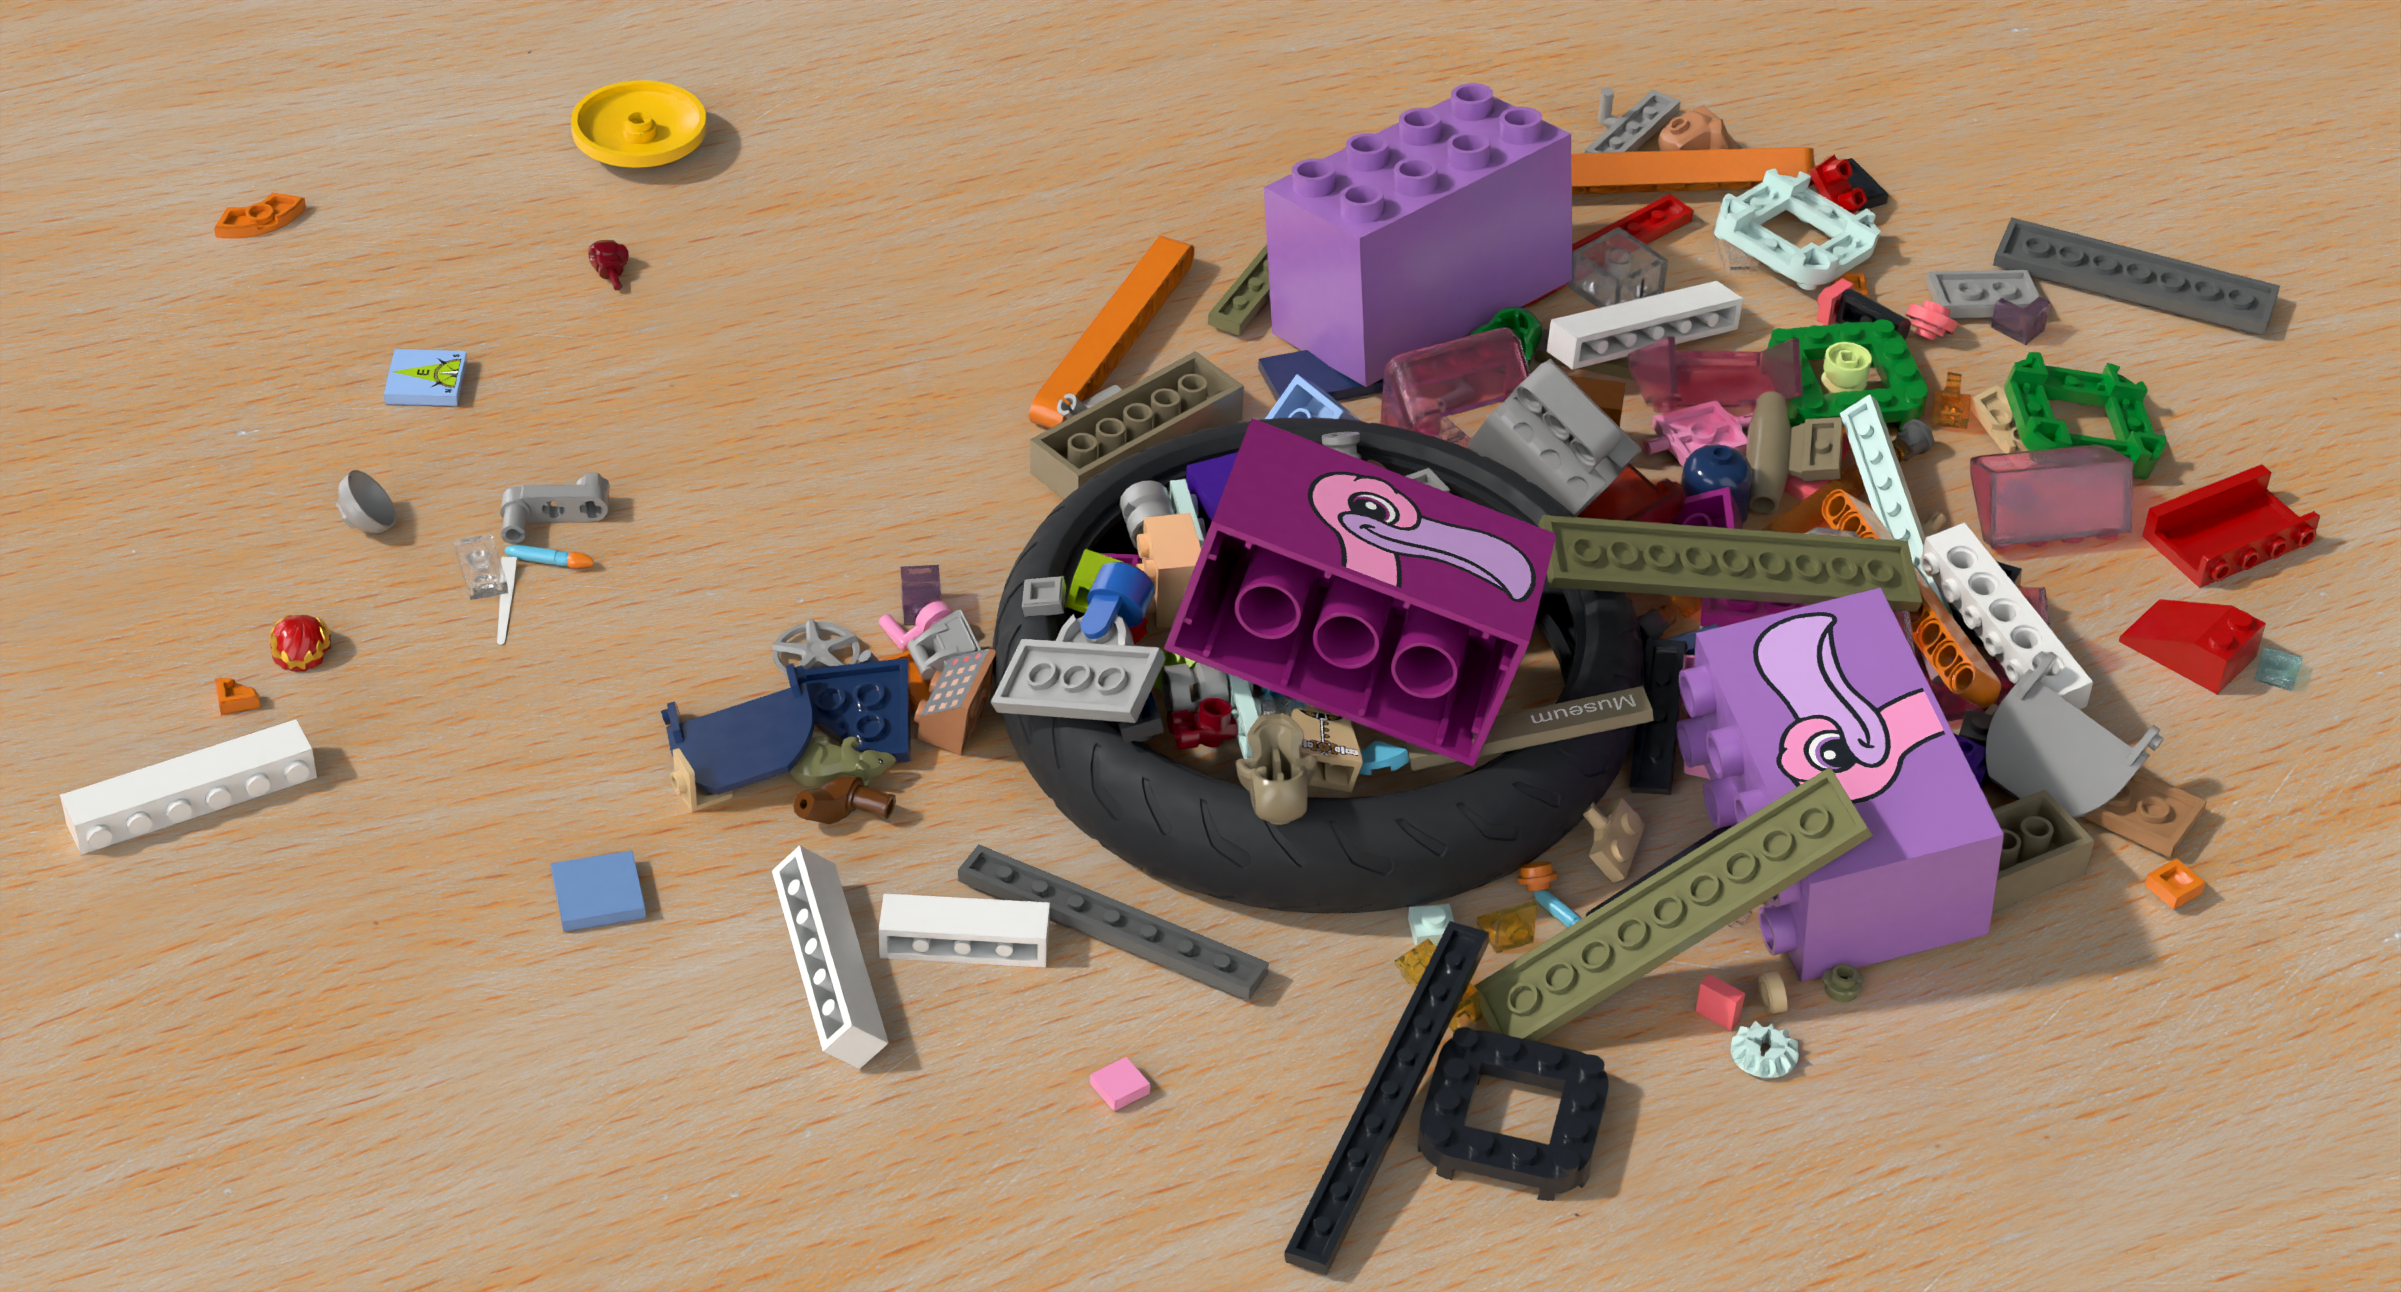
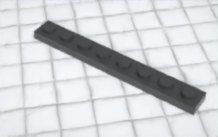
M978 844L958 869L959 882L1003 900L1049 902L1051 920L1248 1001L1268 975L1269 962Z

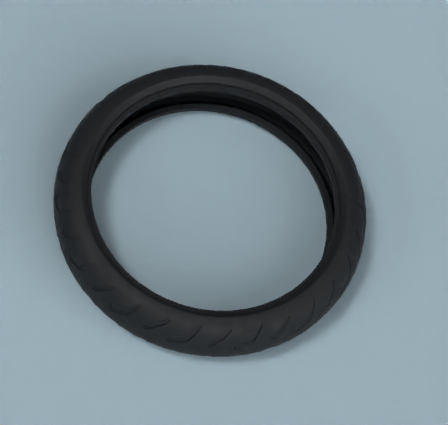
M1275 418L1258 420L1323 445L1322 435L1336 432H1358L1360 434V441L1357 444V453L1361 455V460L1366 462L1368 460H1375L1381 463L1387 470L1403 476L1430 468L1450 489V494L1539 527L1538 524L1542 515L1574 517L1570 515L1569 510L1537 485L1526 481V478L1491 458L1482 457L1477 452L1434 436H1427L1416 431L1379 423H1366L1364 421L1348 419ZM1250 421L1198 430L1147 447L1096 474L1053 509L1037 528L1017 558L1005 583L999 603L993 638V650L996 651L993 665L996 690L1021 639L1056 641L1062 626L1072 615L1076 619L1085 615L1083 612L1065 607L1073 577L1085 549L1099 554L1139 555L1138 550L1131 541L1120 507L1121 496L1125 490L1141 481H1155L1166 487L1170 495V481L1186 480L1187 465L1239 452ZM1205 525V531H1206V536H1207V533H1208V530H1209V529H1208L1207 526ZM1546 575L1535 623L1549 641L1559 662L1565 686L1555 704L1640 686L1644 688V657L1640 626L1632 601L1627 597L1626 592L1549 587L1548 576ZM1064 576L1066 584L1064 614L1024 617L1022 610L1024 581L1026 579ZM1002 713L1007 733L1019 757L1040 788L1049 798L1053 799L1055 806L1072 823L1090 838L1098 840L1105 849L1140 869L1142 867L1145 868L1147 872L1160 879L1214 898L1252 907L1317 914L1374 912L1422 905L1482 887L1509 875L1524 864L1530 863L1564 838L1585 818L1583 813L1590 807L1592 802L1596 805L1605 795L1620 771L1637 725L1506 751L1472 771L1414 790L1352 798L1307 797V812L1301 818L1287 824L1276 825L1260 819L1255 814L1250 793L1243 786L1210 777L1179 764L1152 749L1144 742L1131 741L1124 743L1117 721Z

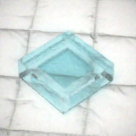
M2265 647L2254 681L2292 691L2303 658Z

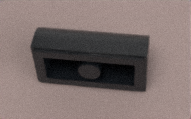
M1852 288L1842 293L1835 322L1839 324L1846 322L1874 323L1880 319L1888 320L1894 324V330L1906 340L1911 328V321Z

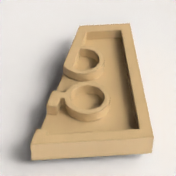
M1995 385L1972 398L1970 410L2023 478L2050 464L2049 462L2044 465L2037 464L2029 458V450L2021 441L2004 389Z

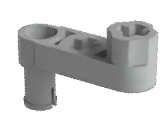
M591 472L586 473L581 479L577 480L576 485H523L522 487L508 488L502 494L500 514L503 518L502 539L510 544L522 542L525 539L526 523L596 522L602 520L608 512L609 481L599 473ZM551 501L556 502L557 506H552Z

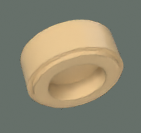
M1779 972L1762 973L1759 977V989L1766 1011L1771 1015L1787 1011L1786 991Z

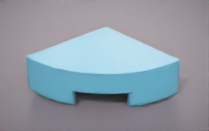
M1375 740L1361 751L1363 763L1359 774L1372 775L1371 769L1388 766L1391 767V771L1397 770L1409 762L1407 749Z

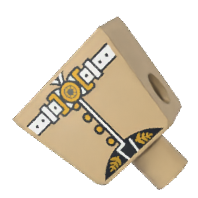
M1306 704L1303 709L1296 708L1292 710L1290 717L1304 732V739L1301 743L1299 754L1303 756L1314 755L1317 759L1316 771L1308 785L1352 792L1363 759L1351 720L1328 713L1309 704Z

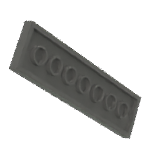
M2012 217L1996 251L1993 266L2006 270H2028L2030 275L2042 280H2051L2071 285L2076 289H2086L2105 294L2111 298H2121L2137 302L2143 306L2168 310L2177 315H2187L2206 320L2212 324H2222L2241 329L2247 333L2264 335L2280 289V285Z

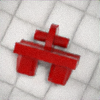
M1835 154L1828 156L1823 162L1809 170L1812 181L1817 189L1815 192L1854 214L1862 208L1861 206L1868 199L1863 189L1859 187L1852 189L1848 178L1852 176L1853 169L1848 159L1837 160Z

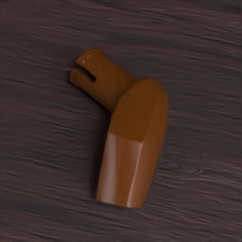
M843 775L833 779L821 788L800 791L794 801V812L802 819L829 825L846 818L856 809L888 819L893 813L896 796L865 786L860 777Z

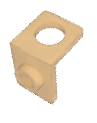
M679 748L673 750L674 771L670 773V780L677 795L682 796L691 812L733 797V791L719 795L699 794L696 791L697 787L693 768Z

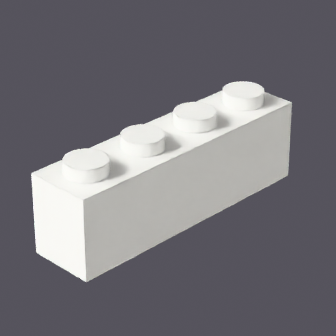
M884 894L879 923V958L1046 968L1050 930V903Z

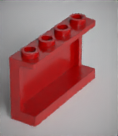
M2261 464L2149 508L2142 537L2194 584L2201 588L2211 583L2222 581L2226 577L2243 570H2249L2270 559L2279 558L2283 554L2300 547L2308 546L2316 537L2320 515L2313 511L2299 517L2267 489L2272 472Z

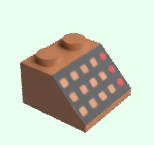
M989 648L949 658L943 672L938 670L935 672L929 687L931 695L928 701L924 699L920 701L915 713L914 721L919 723L918 740L958 755L962 754L990 697L994 673L993 665L996 655L995 650Z

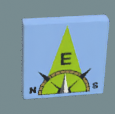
M395 349L384 390L385 404L458 406L468 361L467 352Z

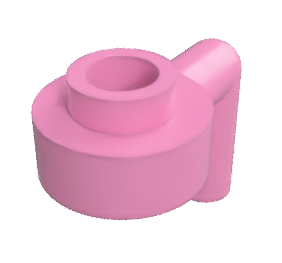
M935 601L925 606L919 612L915 622L916 626L907 633L890 614L882 616L879 620V625L900 650L908 651L907 645L912 639L918 638L933 624L950 615L953 611L945 602Z

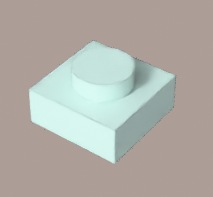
M1450 904L1409 907L1408 921L1415 947H1437L1449 921L1454 922Z

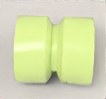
M1840 342L1829 346L1825 353L1824 372L1820 382L1823 394L1866 390L1871 366L1869 351L1861 345L1850 342Z

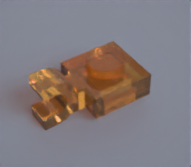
M1947 372L1944 391L1935 390L1931 425L1967 429L1971 395L1960 393L1962 374Z

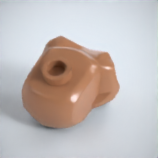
M1705 105L1698 106L1692 111L1685 112L1671 120L1662 129L1658 138L1660 151L1742 149L1727 132L1723 120L1719 119Z

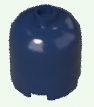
M1712 444L1700 447L1693 451L1684 463L1677 499L1730 487L1741 512L1743 525L1748 519L1753 477L1752 467L1748 459L1739 450L1730 446Z

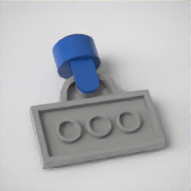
M1111 562L1104 564L1100 568L1087 595L1089 607L1083 617L1076 619L1072 615L1062 626L1056 641L1021 639L991 700V704L997 713L1136 723L1166 659L1162 650L1158 647L1133 646L1134 641L1129 630L1130 627H1135L1142 623L1156 593L1155 585L1150 577L1138 567L1128 563Z

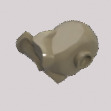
M1284 713L1263 714L1258 717L1247 734V741L1252 749L1253 757L1236 761L1238 778L1243 787L1250 793L1255 814L1260 819L1276 825L1290 823L1301 818L1307 812V785L1311 782L1317 768L1316 756H1303L1299 754L1300 746L1304 739V732L1289 715Z

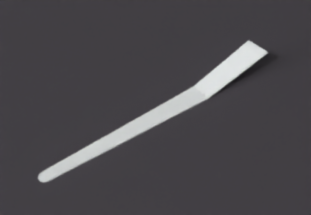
M517 557L501 558V590L497 643L499 645L505 643Z

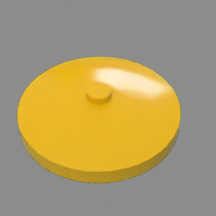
M650 80L624 81L601 87L582 98L576 104L571 114L572 137L577 147L597 161L620 167H652L678 160L691 153L701 144L707 129L706 112L696 96L673 84Z

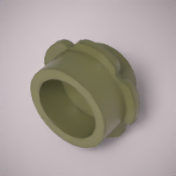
M1838 964L1831 970H1826L1822 978L1826 994L1838 1002L1854 1000L1863 988L1861 985L1864 982L1863 975L1848 964Z

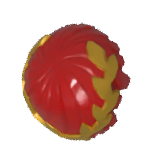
M287 615L280 619L274 625L269 635L272 658L275 664H278L284 670H299L303 672L321 664L323 654L331 649V631L326 623L319 617L309 615Z

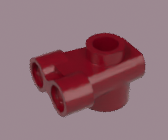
M1220 698L1204 699L1199 705V712H1188L1186 709L1169 711L1167 713L1168 730L1171 734H1174L1175 743L1179 750L1198 748L1199 744L1215 748L1221 746L1224 740L1234 739L1237 736V722L1232 715V706L1229 702Z

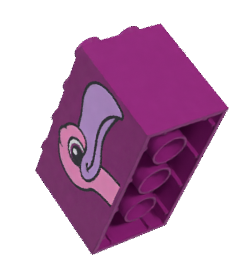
M1251 418L1164 650L1474 767L1530 642L1557 534Z

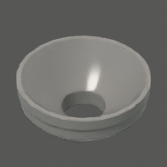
M353 470L340 481L337 508L348 526L352 529L358 528L369 533L381 534L395 525L397 515L394 505L388 494L376 480L362 471Z

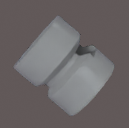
M1141 481L1126 489L1121 496L1120 507L1131 541L1137 550V535L1143 534L1144 517L1175 514L1168 491L1159 482Z
M1198 662L1194 669H1191L1187 663L1164 666L1162 668V691L1167 713L1169 711L1186 709L1188 712H1195L1199 708L1201 701L1207 698H1220L1229 702L1228 683L1225 672ZM1189 685H1193V695H1190Z

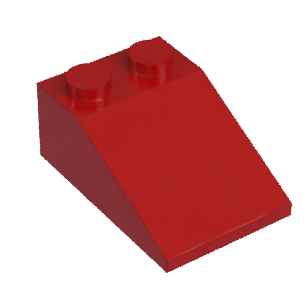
M2159 599L2120 635L2119 642L2218 695L2257 657L2266 623L2232 605Z

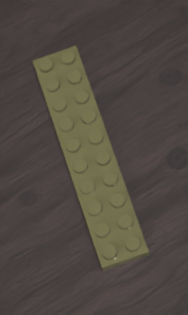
M1542 515L1538 524L1540 528L1557 534L1547 571L1549 587L1808 605L1881 588L1892 610L1917 612L1923 603L1908 541Z
M1829 767L1470 989L1492 1032L1538 1041L1873 835L1837 776Z

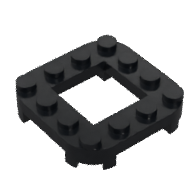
M1468 1027L1458 1028L1454 1031L1453 1037L1443 1045L1438 1056L1420 1118L1418 1152H1422L1424 1157L1437 1167L1436 1175L1442 1178L1452 1180L1454 1170L1531 1186L1539 1188L1537 1200L1554 1201L1555 1194L1567 1192L1577 1186L1583 1188L1589 1177L1590 1164L1607 1101L1609 1081L1604 1070V1061L1597 1055H1587L1573 1049L1489 1031L1473 1030ZM1482 1074L1563 1092L1549 1144L1465 1126L1476 1086L1479 1085Z

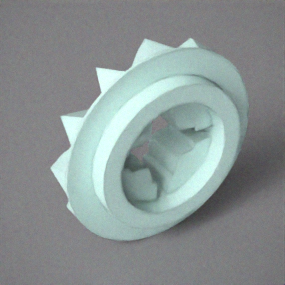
M1757 1021L1750 1028L1740 1026L1737 1035L1732 1037L1731 1056L1742 1070L1751 1075L1761 1078H1776L1789 1073L1797 1064L1799 1056L1798 1041L1790 1038L1788 1029L1776 1030L1773 1022L1768 1027H1762ZM1763 1043H1768L1771 1045L1770 1049L1765 1053V1056H1761L1760 1047Z

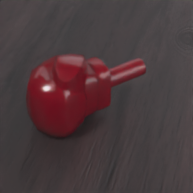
M599 240L594 242L588 249L591 265L601 278L610 279L614 290H620L622 284L619 276L622 274L623 267L629 259L628 249L625 245L618 244L615 240Z

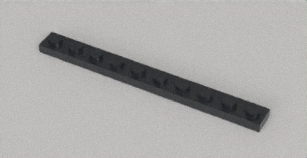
M1449 921L1284 1252L1286 1263L1324 1275L1328 1274L1489 945V932Z

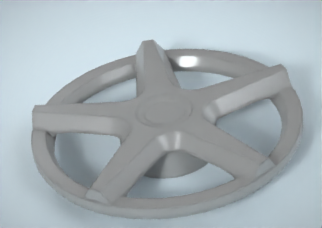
M808 619L806 623L788 629L778 637L776 642H773V660L777 668L788 677L786 668L780 660V652L801 655V661L797 666L803 665L804 669L844 665L833 656L832 652L847 645H851L853 649V657L849 664H856L860 656V647L855 633L852 634L847 629L836 624L815 622L813 619ZM819 630L834 632L842 637L824 641L821 639ZM806 631V643H786L789 638Z

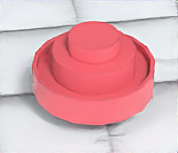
M1925 300L1922 306L1911 303L1905 314L1912 319L1911 325L1916 328L1914 334L1929 341H1934L1936 336L1943 338L1945 333L1953 335L1958 325V322L1948 317L1950 309Z

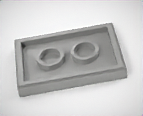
M2028 270L1927 272L1926 284L1934 303L1951 310L1949 318L2042 317L2044 314L2045 305Z

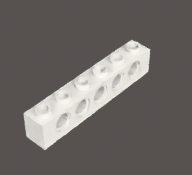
M1965 522L1926 537L1921 556V566L1928 576H1932L1942 589L1945 599L1955 605L1962 614L1965 624L1970 629H1974L1984 642L1987 652L1991 656H1995L2004 667L2009 680L2017 684L2026 671L2029 669L2034 671L2037 668L2033 661L2041 651L2047 655L2053 652L2058 658L2040 682L2079 710L2087 707L2093 681Z

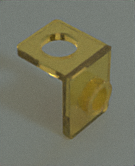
M1530 901L1488 913L1477 918V925L1481 930L1489 932V943L1496 954L1527 945L1534 941L1538 906L1535 901ZM1495 922H1497L1496 932L1491 927Z

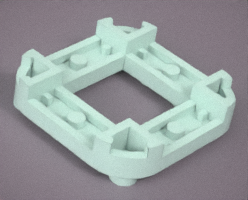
M1774 168L1766 171L1762 183L1737 198L1730 193L1726 194L1717 217L1714 235L1738 247L1744 254L1768 265L1772 271L1797 281L1798 286L1801 288L1815 290L1818 285L1832 282L1870 258L1874 253L1881 230L1873 223L1876 215L1870 210L1865 209L1854 215L1809 189L1810 175L1799 171L1797 178L1779 175ZM1787 210L1796 215L1802 222L1809 223L1825 232L1832 239L1821 246L1811 242L1800 249L1764 228L1761 224Z

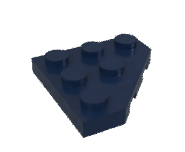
M908 658L804 669L807 680L800 683H807L814 711V725L840 744H843L844 739L848 737H857L859 746L855 750L858 752L867 750L887 752L896 758L895 763L911 761L910 665Z

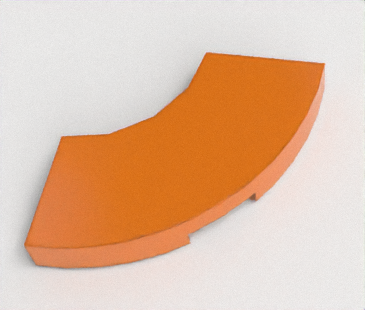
M272 192L265 200L248 207H228L214 227L215 237L229 239L248 238L278 230L295 220L306 208L305 198Z

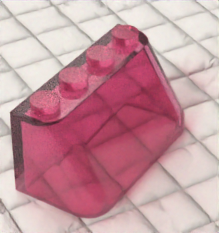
M2087 445L1981 455L1970 459V476L1982 538L1992 549L2009 550L2013 548V544L2020 543L2041 547L2048 545V541L2051 540L2079 543L2083 541V537L2096 536L2098 539L2112 540L2118 538V534L2132 533L2133 460L2110 447Z

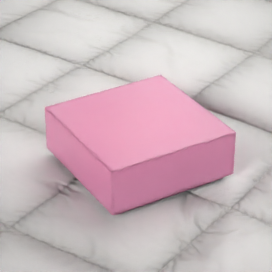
M1127 1057L1090 1074V1085L1114 1112L1150 1094V1083Z

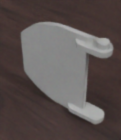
M2041 651L2033 661L2037 668L2034 671L2031 669L2026 671L2001 702L1992 718L1985 746L1987 775L1991 781L2017 800L2045 789L2075 819L2098 810L2114 799L2150 756L2145 752L2148 747L2155 751L2164 738L2159 735L2160 729L2153 725L2134 749L2040 682L2058 658L2053 652L2047 655Z

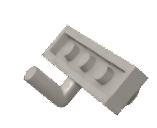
M1603 88L1600 95L1598 122L1609 129L1586 148L1585 153L1637 151L1679 112L1681 101L1652 89L1626 114L1618 118L1611 115L1614 90Z

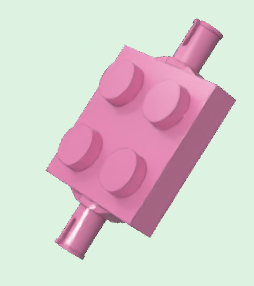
M1715 400L1653 416L1652 428L1659 437L1645 440L1643 443L1644 450L1647 455L1665 450L1669 451L1675 456L1682 467H1684L1686 459L1693 451L1705 445H1726L1746 455L1747 437L1742 431L1749 428L1753 413L1739 417L1733 416L1725 411L1720 403Z

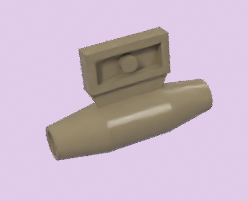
M1774 391L1765 392L1759 396L1748 428L1746 458L1752 467L1753 473L1749 504L1753 512L1759 515H1770L1777 511L1788 475L1802 478L1803 481L1841 478L1844 431L1842 417L1805 419V423L1791 428L1786 398Z

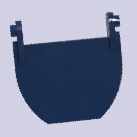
M794 663L785 665L791 688L686 722H682L676 702L667 703L668 709L661 710L665 725L671 724L666 729L672 757L673 750L679 748L694 770L696 787L719 795L792 770L809 746L815 723L807 683H800L807 680L803 665L795 667Z

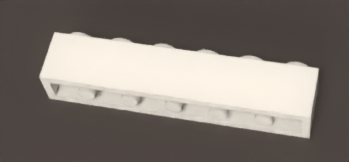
M1713 281L1552 319L1547 352L1573 370L1737 330L1743 298L1720 282Z
M295 719L61 794L60 797L66 824L80 854L83 855L315 779L317 775L313 750Z
M799 845L772 870L822 1050L860 1069L888 1044V1039L836 865Z

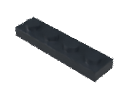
M1646 640L1644 690L1653 710L1654 721L1637 724L1629 787L1632 793L1671 795L1677 747L1676 726L1680 720L1682 702L1679 672L1685 670L1688 649L1686 641Z

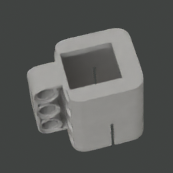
M1551 359L1538 366L1515 388L1512 394L1485 420L1467 444L1472 451L1477 452L1480 456L1491 458L1526 478V481L1540 487L1567 508L1570 515L1577 517L1642 450Z

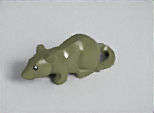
M818 736L811 738L804 755L792 770L787 773L797 782L807 787L824 786L833 779L843 775L860 777L865 786L868 787L870 780L882 775L896 762V758L887 752L874 750L856 751L855 748L859 746L857 737L844 739L840 747L830 744V739L827 736Z

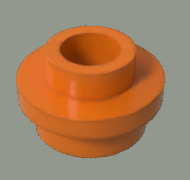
M1552 862L1528 863L1519 867L1520 875L1517 876V883L1526 885L1527 891L1545 890L1551 888L1550 881L1558 879L1557 871H1553Z

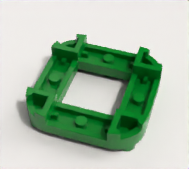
M1880 319L1874 323L1846 322L1843 324L1812 325L1790 329L1778 328L1772 331L1767 347L1764 371L1765 375H1773L1780 393L1786 398L1789 418L1798 419L1805 423V419L1841 417L1840 413L1869 394L1878 401L1885 423L1894 422L1898 432L1902 431L1903 425L1912 419L1918 420L1921 416H1924L1928 396L1927 385L1904 338L1894 330L1892 322ZM1850 342L1861 345L1869 351L1871 365L1875 366L1885 388L1823 394L1808 360L1825 359L1826 350L1835 343Z
M2029 352L2025 360L2014 363L2004 384V390L2021 441L2029 450L2028 456L2033 462L2041 465L2049 462L2075 470L2085 469L2109 475L2119 474L2133 476L2138 479H2148L2166 445V437L2156 435L2152 428L2143 403L2148 392L2146 385L2143 381L2134 384L2124 376L2117 374L2120 366L2107 363L2102 374L2047 366L2041 353ZM2048 400H2061L2078 403L2083 406L2094 405L2104 407L2116 440L2069 433L2065 421L2054 418Z

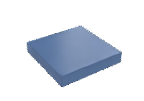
M632 850L551 863L552 878L563 932L646 918L644 900Z

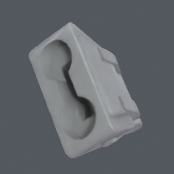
M956 610L933 624L918 638L912 639L907 645L924 680L932 679L937 670L943 672L949 658L981 651L980 645L962 610Z

